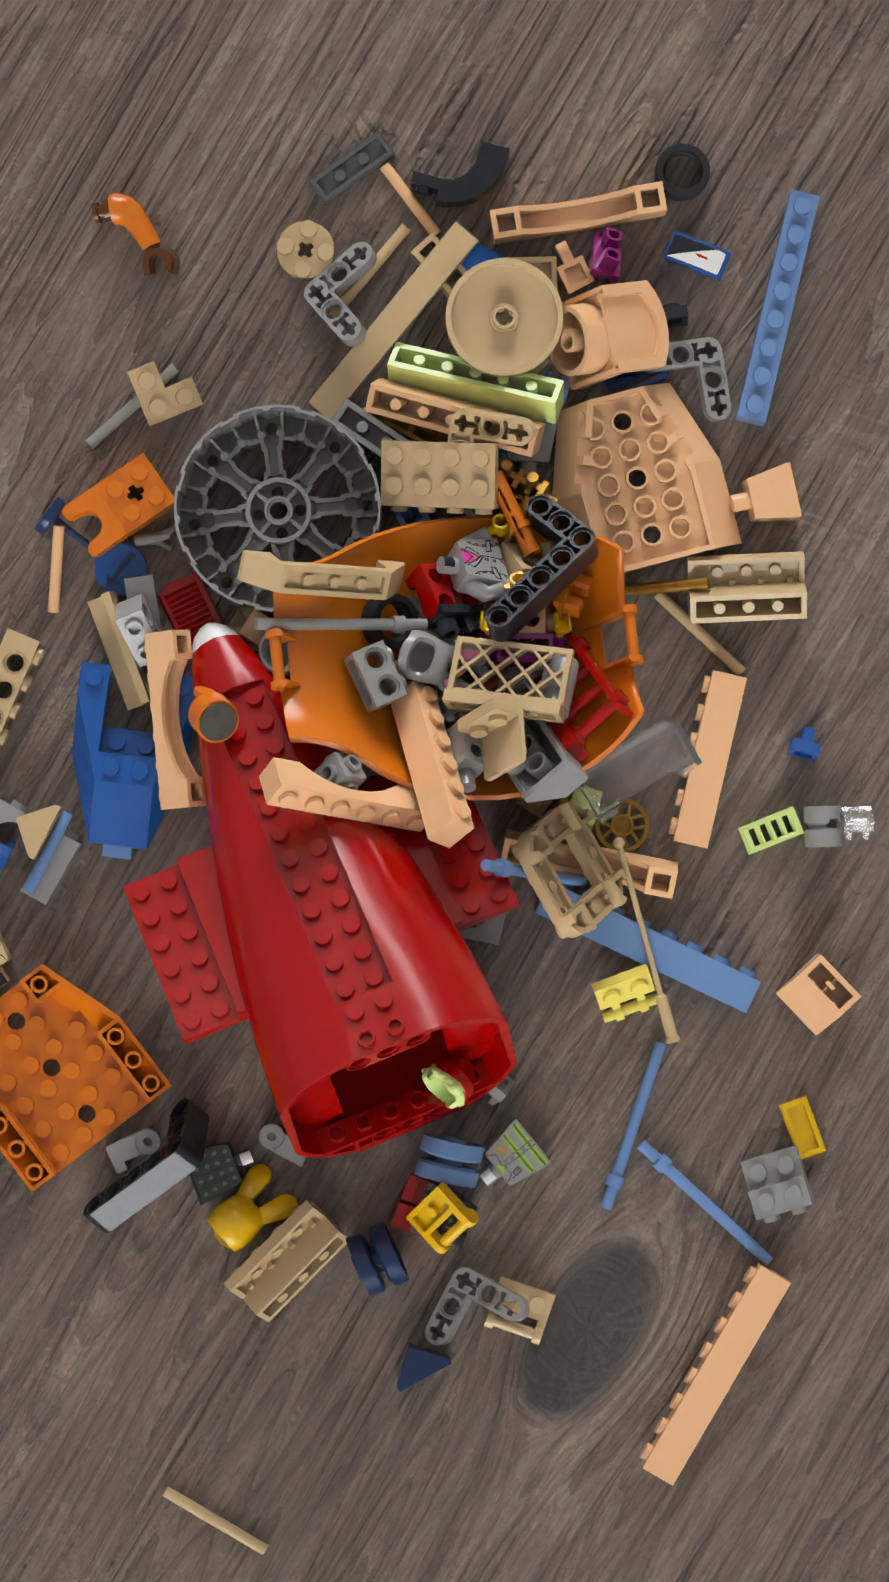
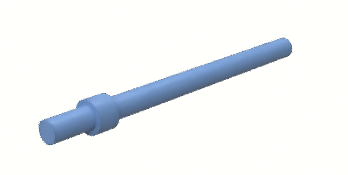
M498 858L495 861L484 859L481 862V869L493 872L495 876L509 877L511 875L527 878L521 865L512 864L507 859ZM555 871L562 884L584 887L587 884V878L584 875Z
M656 1041L612 1173H608L605 1182L607 1188L600 1206L601 1208L611 1211L618 1189H622L625 1180L623 1174L666 1044Z
M643 1140L638 1145L637 1149L653 1163L652 1167L660 1174H666L765 1266L771 1262L773 1257L671 1164L672 1160L664 1153L660 1154L646 1140Z

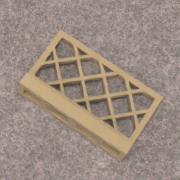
M457 636L447 689L444 688L442 700L447 709L471 712L492 698H498L522 705L524 719L564 723L566 714L564 707L575 651L574 649L508 641L497 642L491 639ZM464 645L476 646L481 652L468 663L462 657ZM497 649L505 650L510 657L495 666L488 655ZM526 652L534 653L539 660L524 670L517 659ZM554 656L566 657L564 667L555 673L546 664ZM485 658L492 667V670L478 679L471 668ZM460 661L463 663V666L461 668H459ZM514 662L521 673L507 682L500 671ZM543 665L551 676L536 686L529 677V674ZM468 670L475 682L466 688L456 687L457 678ZM497 674L504 685L495 692L487 691L482 684ZM526 677L533 689L525 695H517L511 687ZM555 681L560 687L558 699L545 698L541 690Z

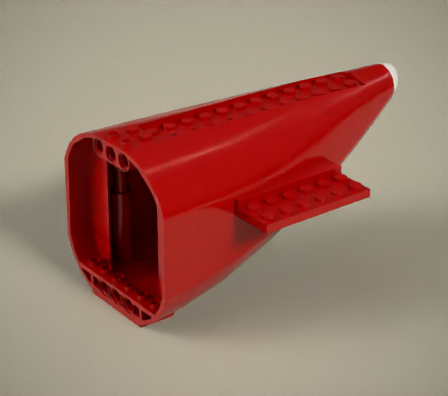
M216 622L206 623L200 628L192 644L193 659H191L193 691L195 686H203L221 693L232 703L239 715V724L235 733L223 742L211 743L202 739L198 734L201 771L212 845L176 859L177 865L123 886V889L185 1045L248 1019L255 1046L279 1116L295 1153L304 1157L320 1158L356 1151L362 1152L467 1108V1105L495 1088L513 1070L517 1061L508 1022L476 959L459 931L520 907L519 901L508 877L495 876L493 872L481 869V862L484 859L495 861L499 857L478 810L471 800L466 801L471 810L474 829L451 848L428 840L425 827L421 832L267 805L259 775L273 757L300 762L314 772L329 754L336 751L334 748L318 744L291 743L284 716L281 691L271 690L270 682L273 681V673L262 664L259 655L234 629ZM379 776L362 783L358 787V791H383L396 786L397 783ZM459 1057L469 1060L473 1065L475 1074L474 1092L465 1101L464 1106L454 1109L447 1108L445 1102H442L441 1099L433 1095L422 1080L423 1073L421 1070L429 1068L436 1059Z

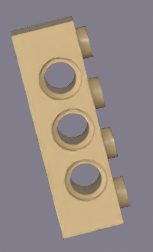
M7 628L0 644V685L4 682H9L12 686V694L8 698L0 697L1 746L5 745L9 737L10 730L7 729L10 719L15 720L21 709L22 704L18 701L22 691L27 693L33 680V677L30 676L31 670L34 665L38 666L45 651L41 649L43 643ZM19 655L23 658L24 665L21 670L14 672L11 670L9 663L12 657Z

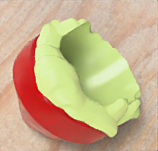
M447 1057L436 1059L429 1068L421 1070L423 1073L422 1080L429 1091L441 1099L442 1102H445L447 1108L454 1109L464 1106L465 1101L474 1092V1068L471 1062L465 1058Z

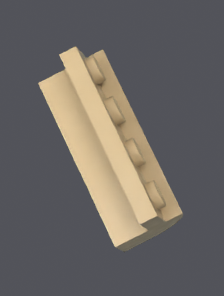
M803 551L687 556V579L709 577L711 581L710 589L687 591L690 624L807 619V589L805 586V555Z
M306 1200L293 1210L292 1215L282 1225L272 1231L271 1236L261 1246L252 1251L250 1257L240 1267L232 1271L230 1277L223 1284L230 1292L242 1298L257 1316L269 1323L347 1244L346 1238L348 1236L313 1201L309 1202Z

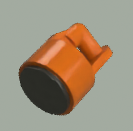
M195 686L193 694L197 698L192 702L188 711L190 725L205 741L219 743L227 740L235 733L238 727V711L221 693L207 687Z

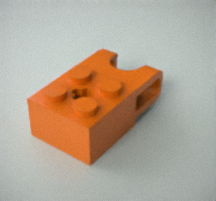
M142 453L64 506L61 513L68 521H76L87 515L94 516L101 521V532L88 545V552L92 558H98L173 509L174 496L145 454ZM132 490H141L143 492L141 493L142 499L140 501H137L136 498L131 500L128 498L131 496Z

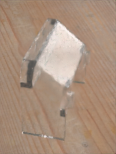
M669 717L618 745L600 762L586 770L585 772L589 778L577 790L595 819L601 822L618 813L617 807L621 805L622 801L669 774L678 773L679 776H682L694 769L693 764L699 765L702 761L680 723Z

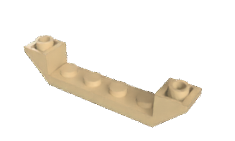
M243 550L237 579L283 594L387 600L400 591L406 564L399 561L377 560L376 567L280 561L271 552Z

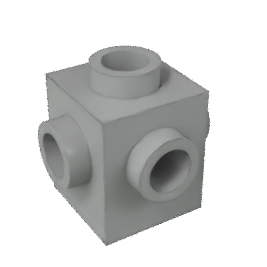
M340 752L329 754L324 759V762L314 771V773L330 782L354 790H358V787L367 779L359 759L352 754L348 755Z

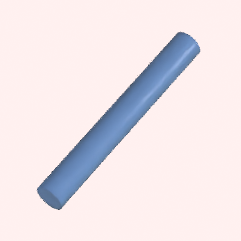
M62 810L23 887L24 890L34 894L73 816L72 814Z

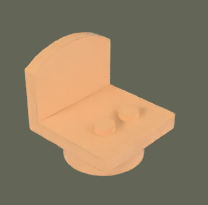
M647 280L601 285L562 302L563 327L559 341L550 354V358L559 372L569 376L570 388L572 390L584 389L622 373L658 369L666 365L669 352L667 320L659 297Z

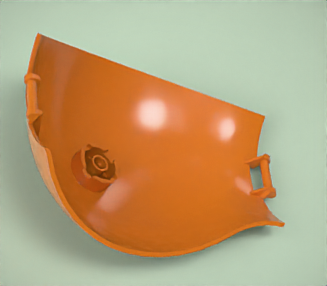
M494 516L440 518L395 527L368 536L330 556L311 563L376 567L377 560L404 562L406 565L398 594L404 595L407 598L415 595L419 599L416 590H409L405 582L419 564H436L440 556H447L458 540L484 526L486 528L491 527ZM507 519L503 524H500L498 526H504L505 524H507ZM530 526L539 546L541 543L550 542ZM495 534L491 536L492 538H497L498 543L502 539V537ZM596 534L595 537L599 551L598 557L581 573L593 578V587L589 597L576 593L573 595L584 599V606L579 618L570 616L571 633L576 637L581 634L591 644L590 653L615 688H620L630 699L627 705L634 715L629 718L617 709L585 738L584 746L590 755L582 762L579 761L584 771L590 769L610 754L628 736L644 714V707L639 696L633 666L643 664L644 658L639 651L635 614L638 613L637 605H625V552L621 546ZM542 551L534 554L539 561L543 558ZM273 592L274 618H361L363 608L370 599ZM550 602V603L547 605V607H548L550 610H552V611H553V614H554L553 603ZM387 604L381 613L380 619H390L391 616H399L396 609L391 604ZM624 618L628 655L606 665L602 626ZM279 628L266 630V639L270 643L273 681L270 682L271 690L281 691L290 742L318 744L334 748L348 755L352 754L362 764L379 775L414 790L391 704L368 713L343 660L352 652L371 645L366 640L362 630H281ZM459 628L460 632L457 636H464L461 628ZM382 630L388 639H392L396 635V633H391L390 630ZM481 631L475 638H482L483 631ZM287 642L290 680L285 679L282 643ZM400 649L391 650L394 655V661L398 660ZM367 656L368 664L376 668L377 663L375 659ZM580 656L576 658L579 668L585 664ZM491 660L495 666L498 665L496 661ZM487 662L484 666L490 671L492 667ZM502 669L500 673L506 672L507 669ZM468 670L458 677L470 685L475 682ZM592 673L574 689L571 705L597 682ZM495 674L482 684L485 689L496 691L499 681L498 675ZM421 683L425 686L432 687L435 690V692L440 690L436 685ZM606 693L600 694L573 719L574 723L571 725L573 729H578L610 700ZM484 771L475 778L476 789L470 793H464L466 800L471 801L503 800L522 797L507 773L490 782L484 780Z

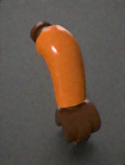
M112 193L108 196V200L102 201L101 205L99 202L92 203V214L97 224L102 223L103 219H105L106 222L112 221L116 226L122 225L126 227L141 249L147 251L143 258L144 275L156 274L154 264L159 255L165 261V270L174 275L178 274L180 269L178 254L170 248L160 247L159 244L162 242L140 204L132 197L121 193Z

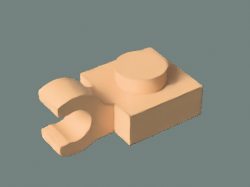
M566 241L555 245L554 249L563 264L557 267V273L568 295L595 282L593 276L589 275L590 270L582 255L574 259Z

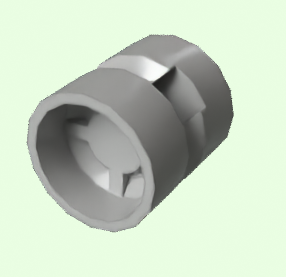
M841 806L803 807V823L808 825V829L804 831V848L842 846V830L837 828V824L841 822Z

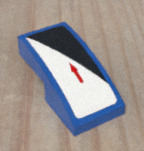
M673 231L663 258L668 262L690 268L695 273L721 281L731 253L702 240Z

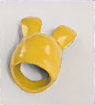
M256 1164L251 1167L239 1191L234 1196L217 1205L207 1216L206 1220L213 1228L215 1237L224 1247L232 1250L234 1253L244 1249L266 1224L289 1218L293 1210L299 1206L297 1200L289 1194L280 1195L259 1208L255 1205L253 1201L270 1183L272 1177L271 1170L264 1164Z

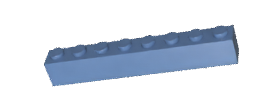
M791 189L788 195L734 419L736 421L761 427L766 423L820 198L818 195Z
M563 884L572 903L575 902L580 895L571 891L573 885ZM539 901L535 913L551 920L543 909L541 901ZM619 907L603 918L596 925L597 929L583 934V936L650 967L637 918L635 917L633 921L624 917L625 910ZM643 919L658 972L747 1013L761 981L755 979L757 973L742 966L737 971L729 967L730 960L717 954L712 959L702 954L705 948L690 941L685 946L676 941L678 935L663 928L661 933L650 929L652 923Z

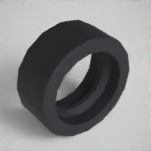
M678 143L668 147L660 154L655 166V182L662 181L665 197L674 201L686 202L696 198L704 191L710 178V164L707 156L698 147L691 144ZM687 156L697 163L699 178L692 187L677 189L667 181L665 168L674 157Z
M398 593L387 600H368L361 618H381V613L385 606L391 604L399 616H405L406 619H418V613L414 604L406 596ZM362 630L370 644L383 640L385 645L391 650L400 649L411 632L405 631L404 634L396 633L394 638L388 639L382 630Z

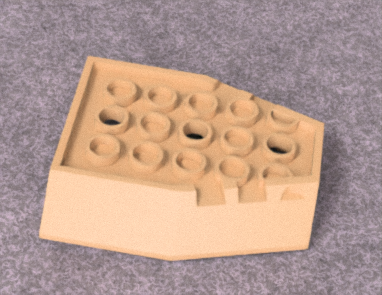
M670 383L640 386L587 400L561 410L556 430L552 496L558 498V504L589 526L596 535L624 549V573L709 550L715 551L742 544L735 515L730 507L729 492L721 461ZM619 414H625L630 418L631 425L626 430H619L614 425V418ZM638 470L645 475V483L642 486L636 487L629 482V474L632 471ZM646 528H657L660 532L659 541L656 543L647 542L643 535Z

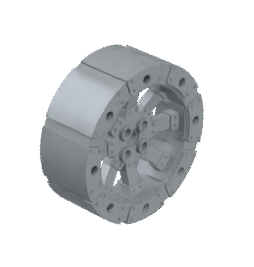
M264 405L249 408L233 414L234 417L225 422L221 421L212 427L196 443L186 458L180 471L181 478L179 486L176 485L174 496V520L178 539L183 552L191 560L190 564L214 592L226 601L241 608H255V610L262 612L266 616H274L273 591L237 579L243 550L263 552L271 545L273 554L280 561H294L295 542H298L305 547L308 546L320 557L325 558L343 548L336 543L332 544L321 535L312 521L320 520L322 517L338 515L352 518L351 537H348L344 548L354 542L381 532L382 506L377 478L372 465L368 464L365 452L344 428L328 417L315 411L301 410L300 407L292 405ZM268 424L276 425L277 431L275 434L270 435L266 432ZM333 442H338L341 445V449L337 453H333L329 449L330 444ZM284 443H301L314 452L310 456L311 460L300 473H296L291 479H288L286 470L283 468L282 451H284ZM261 446L262 453H264L266 472H264V481L262 482L255 478L251 479L238 469V465L233 461L242 454L241 452L248 448L253 449ZM210 456H216L219 459V463L214 467L208 465L207 461ZM333 466L347 480L346 485L350 493L332 498L309 496L315 482L325 471L328 472ZM219 479L224 483H229L238 490L247 502L246 504L238 505L237 508L217 511V509H209V494ZM275 488H281L283 495L273 497L272 491ZM370 500L373 503V508L370 511L363 510L361 506L363 501ZM277 504L287 507V514L282 519H275L271 516V510ZM304 506L306 513L303 516H297L295 514L296 507ZM258 510L263 511L265 514L264 519L261 521H257L254 518V514ZM196 519L200 522L198 530L190 529L189 523L191 520ZM237 526L240 528H250L245 537L246 540L235 555L232 554L225 561L219 552L216 553L211 533L218 532L223 528ZM284 528L288 531V535L280 539L277 537V531ZM226 577L232 580V586L228 589L223 588L221 585L222 579Z

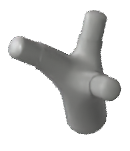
M175 524L159 532L134 535L135 546L157 545L168 552L171 551L172 547L164 540L169 539L170 534L176 530Z

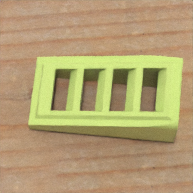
M793 806L738 828L748 855L804 833ZM786 815L793 830L789 833L782 819ZM773 820H776L782 834L779 837L776 836L771 824ZM765 824L771 840L765 841L760 825ZM753 828L760 843L756 846L748 831Z

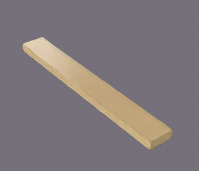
M455 222L367 329L362 343L354 346L309 400V403L321 414L332 420L345 399L349 400L479 240L458 222Z

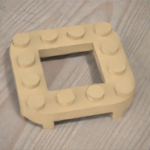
M574 800L549 810L520 834L517 844H514L512 847L514 857L520 861L528 882L533 886L543 909L549 915L558 936L562 939L567 937L575 938L597 929L596 925L615 908L624 905L628 899L623 895L622 880L627 879L624 869L621 868L613 871L587 824L594 818L593 813L589 808L582 810L575 805ZM563 839H566L569 849L574 853L584 876L592 886L573 903L547 857Z

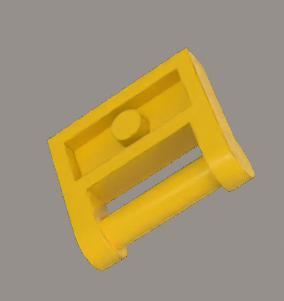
M444 1182L438 1185L405 1217L439 1254L446 1253L451 1248V1243L467 1228H472L479 1221L477 1212L467 1208ZM454 1214L458 1221L443 1235L439 1234L436 1229L449 1216Z

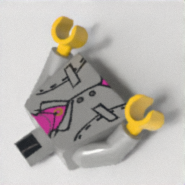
M504 514L495 515L492 519L491 527L486 528L484 526L463 537L454 544L447 556H440L436 563L437 572L439 574H450L454 590L457 592L471 595L482 602L497 601L525 575L523 572L517 571L512 573L509 578L498 540L491 537L494 534L499 537H504L508 534L509 523L504 526H498L506 521Z

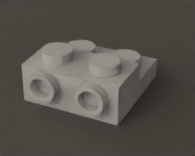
M797 1145L740 1162L756 1220L764 1219V1223H770L781 1219L780 1213L791 1211L792 1215H798L809 1211L808 1205L813 1204L814 1198Z

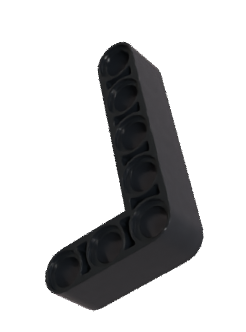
M545 494L531 497L527 502V510L532 524L531 527L554 544L555 547L487 610L485 618L490 637L497 642L509 641L517 635L598 557L599 551L594 531Z
M188 1098L180 1100L170 1115L166 1144L94 1196L85 1206L83 1215L103 1232L109 1233L192 1173L200 1165L204 1157L209 1115Z

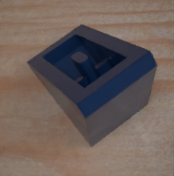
M409 1343L397 1382L398 1390L401 1392L450 1365V1356L446 1353Z

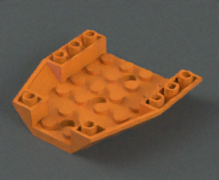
M41 964L0 997V1151L30 1191L33 1192L172 1086L118 1014L44 964ZM13 1013H20L24 1016L25 1024L21 1029H14L10 1026L9 1018ZM48 1059H55L59 1062L60 1071L57 1075L51 1076L45 1072L44 1064ZM89 1105L94 1108L95 1118L92 1121L86 1122L80 1118L79 1111L82 1106Z

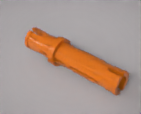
M503 470L498 471V504L510 525L508 529L510 534L515 536L524 557H530L542 549L530 528L532 524L529 519L525 518L504 476Z

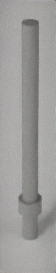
M391 616L390 619L255 618L254 628L255 630L274 628L281 630H390L391 633L404 634L405 631L411 630L426 631L428 621L427 619H406L405 616Z

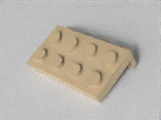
M381 441V506H390V511L406 512L408 507H418V512L434 513L437 507L446 508V513L462 514L464 513V508L475 509V514H493V509L500 508L497 502L499 444Z

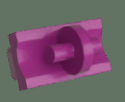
M607 227L603 234L594 233L591 245V259L588 263L589 275L596 276L597 279L607 277L611 282L617 283L620 278L621 231Z

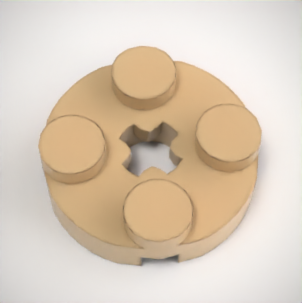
M311 220L296 222L288 226L280 235L277 242V257L283 270L291 277L313 280L333 262L334 242L330 233L323 226ZM303 243L306 246L309 244L313 246L311 249L312 256L309 258L306 255L301 257L298 255L301 250L300 245Z

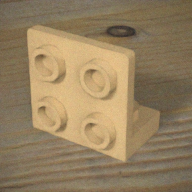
M492 698L457 720L458 731L470 734L474 738H482L484 780L491 782L526 761L527 749L522 705Z

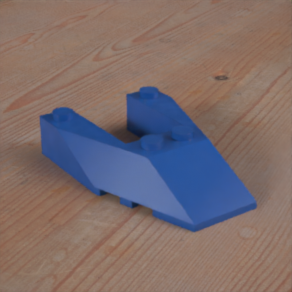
M82 662L77 693L72 755L88 842L147 850L166 811L161 810L158 797L159 785L155 765L156 754L153 733L106 727L113 669L111 665ZM183 675L179 695V719L183 742L189 757L193 727L188 719V711L194 701L192 676Z

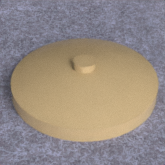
M496 258L475 265L465 272L454 285L446 306V329L454 350L469 366L491 376H518L538 367L555 349L563 327L562 302L554 284L537 267L518 259Z

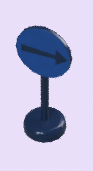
M58 496L34 529L39 533H45L53 523L65 526L64 531L88 549L90 541L58 517L65 506L64 500ZM120 543L97 558L95 562V575L98 583L104 590L116 592L117 595H126L124 579L146 576L147 566L143 555L137 548Z

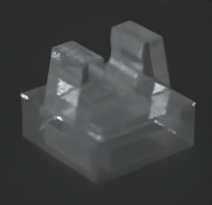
M871 806L842 807L841 818L846 840H852V833L862 831L863 839H869L871 831H874V818Z

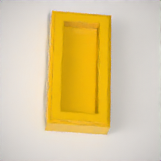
M806 1095L778 1105L793 1146L797 1145L801 1160L826 1151Z

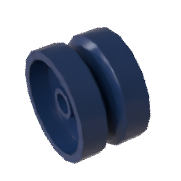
M383 1221L369 1227V1236L373 1244L371 1247L366 1237L360 1232L346 1238L352 1263L371 1297L386 1291V1282L382 1274L384 1271L389 1281L395 1286L409 1280L404 1262Z

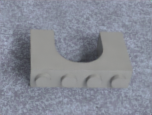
M0 791V825L8 822L17 823L16 817L28 814L26 811L29 807L15 799L11 803L1 798L3 793ZM66 828L34 894L24 890L23 887L20 891L45 905H49L83 845L77 841L79 835Z

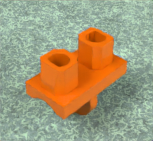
M580 574L555 598L553 605L556 607L554 613L558 612L559 620H562L563 616L567 615V613L571 617L579 618L584 606V599L573 595L576 593L589 597L593 587V578Z

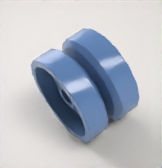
M423 1133L420 1149L427 1154L436 1156V1158H417L414 1174L441 1183L476 1188L479 1172L471 1166L464 1165L463 1162L471 1164L482 1162L485 1146L456 1136Z

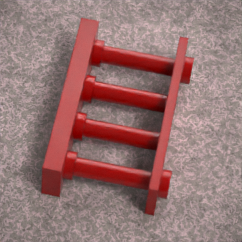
M569 632L566 633V638L572 645L569 649H574L575 651L574 659L580 656L585 663L578 670L575 688L591 673L597 682L570 706L569 716L564 719V723L546 722L565 750L582 762L590 755L584 743L586 742L585 738L617 709L629 718L634 713L627 705L630 699L620 688H615L590 653L591 644L581 634L576 637ZM543 675L537 676L533 680L535 685L542 679ZM605 692L610 700L578 729H573L571 727L574 723L573 719L600 694Z

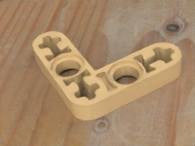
M462 408L451 416L447 442L477 443V439L523 446L535 437L536 427L526 417ZM465 415L467 421L477 422L479 420L478 417H481L478 426L469 425L465 429H462V424L458 423V419ZM488 419H494L499 422L500 431L498 434L492 435L487 432L485 424ZM507 421L510 422L508 428L517 429L521 424L524 425L523 428L525 431H528V434L521 439L518 432L510 431L507 433V437H505Z

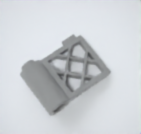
M554 656L547 665L555 673L564 667L566 657ZM573 659L564 707L566 711L565 719L569 716L579 670V663L576 659ZM542 665L529 674V677L533 681L537 676L543 675L542 679L536 684L537 686L551 675ZM517 666L509 667L506 672H501V675L509 682L519 675L521 671ZM525 677L512 689L518 695L526 687L529 690L533 688ZM500 678L496 690L504 685ZM554 681L542 689L541 693L545 698L558 699L560 687Z

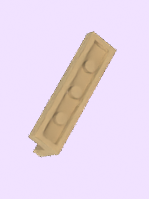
M108 591L101 594V597L87 603L127 710L130 711L150 703L149 683L145 667H138L115 622V604L120 602L116 592Z

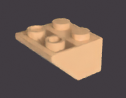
M819 953L811 958L775 993L815 1035H818L840 1018L862 997Z

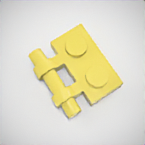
M646 964L591 984L600 1010L612 1008L601 1012L605 1023L615 1019L617 1022L624 1020V1016L637 1011H641V1013L650 1010L649 1007L657 1004L656 992L647 996L644 995L655 991ZM636 998V1000L620 1005V1003Z

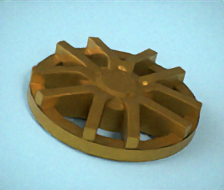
M617 798L607 802L599 810L595 820L597 837L609 849L618 850L614 847L613 841L610 845L604 839L611 832L616 835L615 838L621 837L624 839V852H630L641 846L649 833L650 824L646 811L639 803L627 798ZM621 802L629 804L627 814L620 813ZM617 804V814L615 815L608 811L607 808ZM632 805L638 808L641 814L631 817ZM603 813L613 817L611 823L600 820ZM644 818L645 825L634 826V819ZM600 824L610 827L603 835H601ZM644 829L640 840L633 830ZM629 834H631L634 840L636 841V843L630 847L625 838V836H628Z

